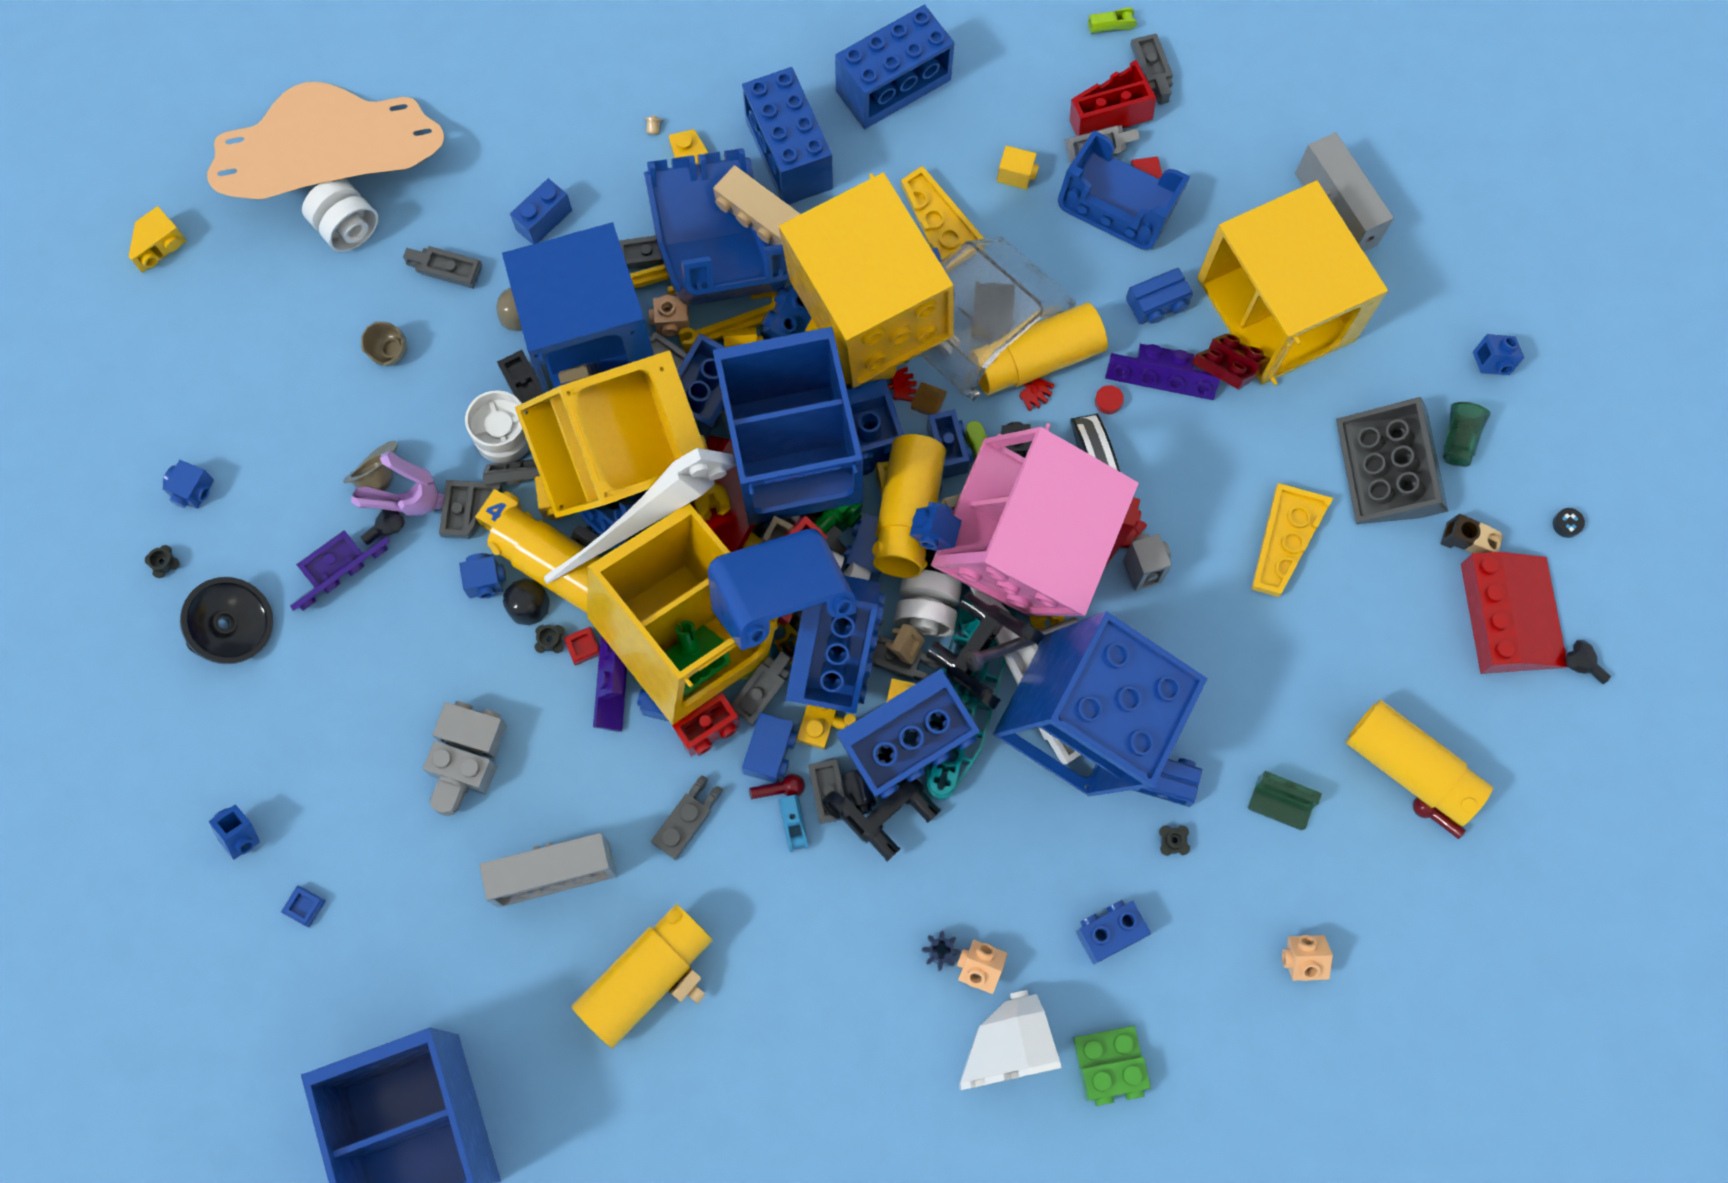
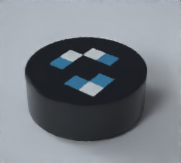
M1573 508L1562 509L1553 518L1554 530L1565 538L1576 536L1585 526L1583 515Z

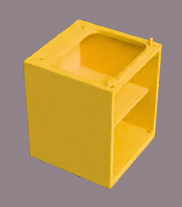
M884 172L877 176L870 173L869 177L871 179L779 225L789 280L817 328H833L841 367L853 389L954 337V285Z
M1318 180L1219 224L1197 276V280L1230 334L1237 336L1240 342L1247 346L1261 349L1264 352L1263 355L1271 358L1267 367L1257 376L1261 385L1272 381L1274 386L1278 384L1276 378L1355 342L1388 292L1385 284Z
M670 350L558 386L515 407L555 518L604 506L648 490L675 460L696 448L705 449Z
M690 503L677 509L588 566L587 618L672 725L765 661L769 656L774 632L779 627L777 625L778 618L769 620L770 630L767 638L757 646L741 650L712 612L708 567L716 557L730 553V551ZM682 621L693 622L695 630L704 624L725 641L682 671L678 670L665 653L667 649H670L679 642L675 627L677 624L681 627L680 622ZM729 652L730 664L684 696L685 683L690 688L693 686V683L689 680L693 674L701 671Z

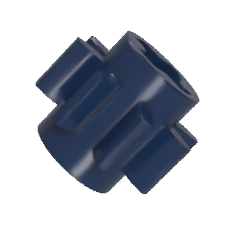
M941 931L939 938L936 940L933 936L929 935L927 938L931 946L922 948V952L929 953L930 956L926 964L937 963L938 971H941L943 964L946 962L949 966L953 967L955 963L951 956L960 954V950L953 949L952 945L956 937L948 940L944 938V931ZM939 943L944 944V949L949 950V953H946L943 959L938 958V953L933 952V949H936Z

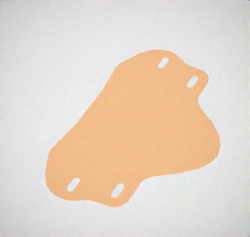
M304 82L285 91L272 104L258 124L252 127L224 132L216 137L214 141L215 158L207 171V180L216 192L224 195L249 199H266L302 187L363 174L411 168L433 155L442 146L444 133L438 123L422 112L419 104L413 98L398 97L373 102L364 100L345 89L329 83ZM402 104H405V105L408 106L407 108L402 109V110H397V111H390V110H389V108L392 107V106H397V105H402ZM419 130H432V132L429 134L415 136L413 134L415 131ZM238 137L244 138L242 142L233 144L225 143V141L228 139ZM229 169L237 170V172L234 174H229L225 176L218 175V172Z

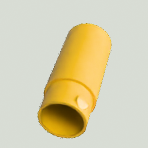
M1086 302L998 337L996 342L971 351V365L981 389L989 396L1011 386L1019 387L1105 352L1108 347L1107 335L1098 312L1092 304Z
M906 434L895 438L892 442L876 528V537L878 539L873 545L872 552L874 554V567L880 572L893 577H917L922 574L928 564L927 560H925L927 549L909 535L916 509L928 507L929 502L938 503L946 448L942 443L931 437L919 434Z
M515 506L507 509L498 518L490 531L487 540L488 548L491 549L493 554L501 555L509 560L517 570L587 613L588 566L601 557L597 555L546 584L544 580L546 574L562 565L585 547L543 520L537 521L529 512L521 511Z
M1378 699L1369 708L1345 740L1348 746L1430 808H1437L1461 827L1478 813L1493 791V786L1470 770L1465 761L1381 699Z
M675 904L653 928L649 926L572 1004L571 1008L601 1040L613 1049L691 968L689 965L713 940L679 905Z

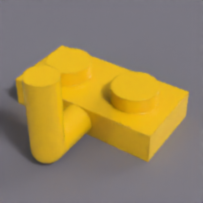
M807 705L796 741L825 750L831 728L834 727L842 730L854 723L856 717L853 714H847L844 718L835 716L837 710Z

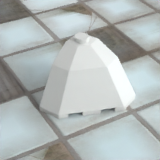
M1028 990L1011 993V1000L1005 1001L977 1028L959 1081L960 1091L1061 1068L1045 1011L1037 994L1029 996Z

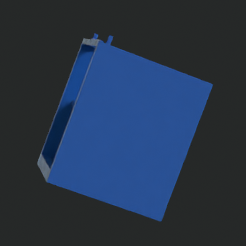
M613 222L502 253L527 350L543 393L570 383L561 384L558 376L560 371L597 361L599 362L601 372L654 355L642 310Z
M827 327L713 350L748 526L770 522L774 516L784 519L863 503V458L833 328Z
M1105 611L1045 634L992 735L1089 797L1155 787L1208 678ZM1039 727L1096 765L1089 776H1080L1016 733Z
M430 1027L301 1074L329 1183L501 1182L459 1034Z

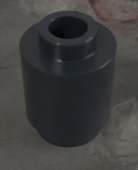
M858 770L843 774V782L841 784L844 796L863 815L871 813L872 807L877 804L876 799Z

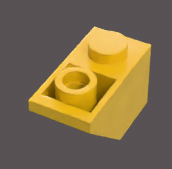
M157 206L135 222L128 257L143 273L148 268L154 267L166 255L176 251L180 245L186 242V239Z

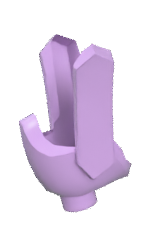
M388 451L381 454L380 460L382 464L416 482V484L407 493L397 495L370 487L356 488L351 498V503L359 508L385 509L403 512L406 516H421L430 513L434 509H441L443 507L444 494L437 491L430 471L409 463L393 452Z

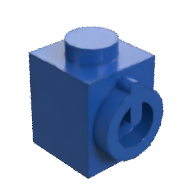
M179 459L176 466H171L166 471L162 489L171 496L169 501L182 508H186L189 505L198 509L200 504L209 496L210 487L214 479L204 469Z
M929 502L928 507L916 509L909 536L919 541L922 547L933 551L954 548L962 520L953 515V509L949 506Z
M473 554L468 556L465 562L459 563L463 590L469 598H491L496 593L503 592L502 582L506 581L505 569L503 564H498L493 554Z
M236 804L219 811L208 821L217 840L233 860L242 854L248 853L254 846L260 843L251 822Z

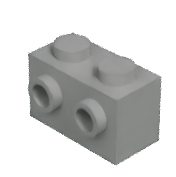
M1147 533L1135 537L1123 559L1135 591L1162 583L1172 566L1169 560L1171 557L1169 546L1165 541L1162 542L1159 534L1150 536Z
M456 701L455 704L445 702L432 736L441 743L495 759L507 726L500 719L501 715L484 709L482 713L472 710L473 706L461 701Z

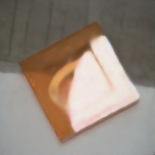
M921 382L911 404V409L925 415L939 413L947 391Z

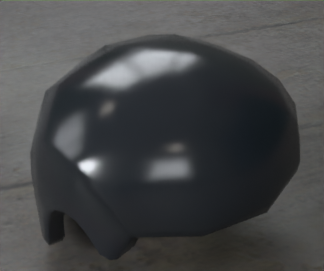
M524 578L515 581L503 594V606L517 624H535L540 622L548 613L549 597L544 588L534 580Z

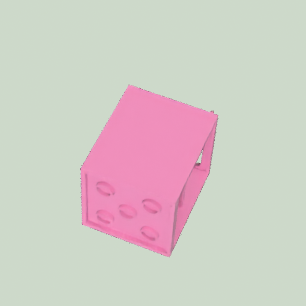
M1046 423L1045 428L1036 427L1003 435L998 433L997 436L984 438L953 511V515L962 520L956 545L954 548L936 551L931 566L1025 616H1085L1139 482L1049 431L1051 424ZM1032 441L1025 458L1005 447Z

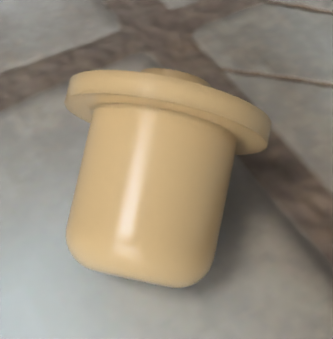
M651 115L650 118L644 117L647 120L646 132L658 135L660 121H663V119H658L657 116Z

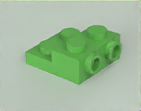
M1135 1026L1073 1038L1086 1101L1095 1100V1105L1100 1106L1114 1103L1113 1096L1125 1094L1126 1100L1145 1097L1144 1090L1151 1089L1145 1060L1141 1056Z

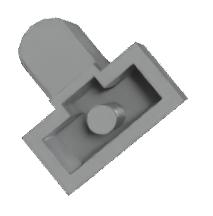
M434 741L423 766V770L430 776L439 778L430 798V805L442 815H454L459 810L465 792L468 793L469 789L483 794L487 793L497 766L490 759Z

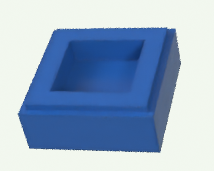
M297 885L281 913L310 928L326 900Z

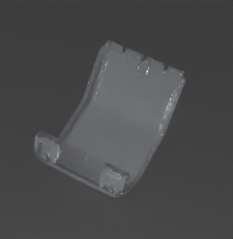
M1002 236L966 241L940 262L954 285V337L920 354L973 402L981 394L976 390V387L986 369L1004 349L1039 319L1071 309L1076 304L1075 298Z

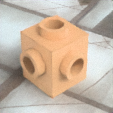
M667 294L660 298H653V309H649L650 326L655 325L656 332L666 337L678 335L681 329L690 328L688 305L684 304L678 296Z
M1325 935L1288 936L1287 948L1282 950V963L1284 968H1288L1292 981L1330 979L1333 954Z
M973 939L969 951L963 949L957 966L962 968L958 981L993 994L1008 953L990 944Z

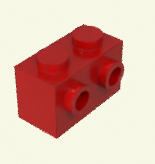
M720 693L676 722L672 727L692 757L696 753L700 756L708 752L713 747L712 743L719 738L727 739L738 731L737 727L741 724L738 715L724 694Z

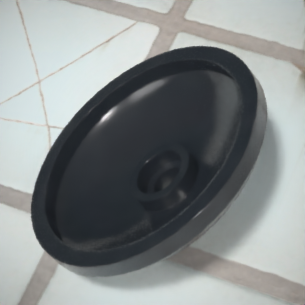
M218 577L201 583L187 596L180 613V628L186 643L200 657L218 664H236L252 658L263 649L271 636L273 615L266 597L255 586L238 578ZM225 620L228 623V628H220L218 621Z

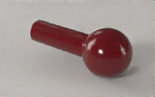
M789 774L782 782L749 788L750 799L779 794L800 796L805 790V782L801 776Z
M1418 798L1414 800L1413 810L1417 816L1431 818L1457 839H1460L1466 832L1463 827L1459 826L1437 808H1430Z

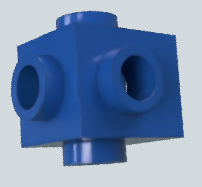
M1486 334L1472 352L1480 372L1484 374L1510 375L1525 358L1516 336Z

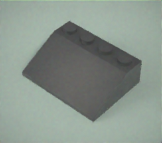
M1421 397L1336 419L1356 524L1417 519L1449 512L1428 410Z

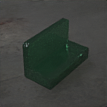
M1264 771L1258 776L1248 809L1303 831L1306 829L1312 808L1319 804L1322 793Z

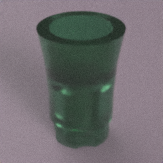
M1470 402L1451 404L1450 420L1443 459H1445L1446 463L1462 467L1471 465L1472 457L1476 454L1481 434L1491 415L1487 408Z

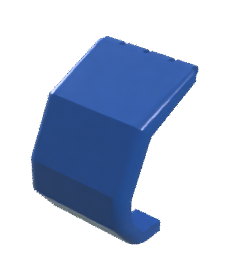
M744 148L724 151V160H720V152L698 154V164L695 163L694 155L672 158V168H668L667 159L647 162L648 171L644 172L657 246L673 290L684 304L697 305L774 292L784 287L789 280L782 244L770 246L769 243H765L759 238L754 229L750 226L748 228L742 226L734 214L729 211L727 213L722 211L715 203L716 198L713 187L734 165L754 179L751 159L745 157Z

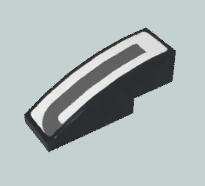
M1098 413L1071 418L1070 422L1077 447L1120 472L1112 444Z

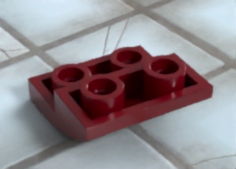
M1223 334L1212 339L1209 349L1197 353L1192 364L1239 390L1253 381L1267 367L1271 358L1263 355L1264 352L1261 349L1241 343L1237 336Z

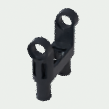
M969 592L964 598L974 605L971 606L962 600L959 608L980 621L979 626L960 654H954L936 641L931 647L938 651L940 655L929 649L926 657L945 668L948 677L972 692L974 697L995 710L1001 699L993 694L994 691L971 676L973 671H970L965 664V653L973 649L979 652L988 649L1003 626L1025 641L1031 640L1039 645L1045 635L1028 623L1021 622L999 606H989Z
M881 746L878 748L879 754L876 757L878 760L884 759L888 762L890 760L889 754L892 752L890 748L884 749ZM903 779L897 783L899 789L890 795L867 818L846 796L842 797L835 791L827 794L822 799V804L826 811L835 819H842L862 842H870L884 857L886 862L901 849L882 830L883 824L905 803L907 805L910 803L928 824L941 811L923 792L924 785L917 779L911 782Z

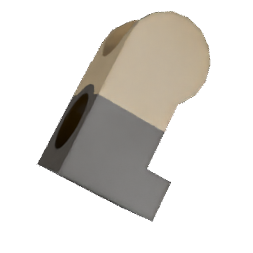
M1458 514L1446 523L1440 544L1449 548L1455 546L1471 553L1499 552L1503 534L1491 528V526Z

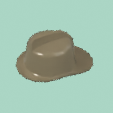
M390 441L377 448L356 470L346 476L343 482H352L356 488L370 487L385 491L390 486L393 473L392 469L382 464L380 457L381 454L388 451L394 453L398 446L397 442Z

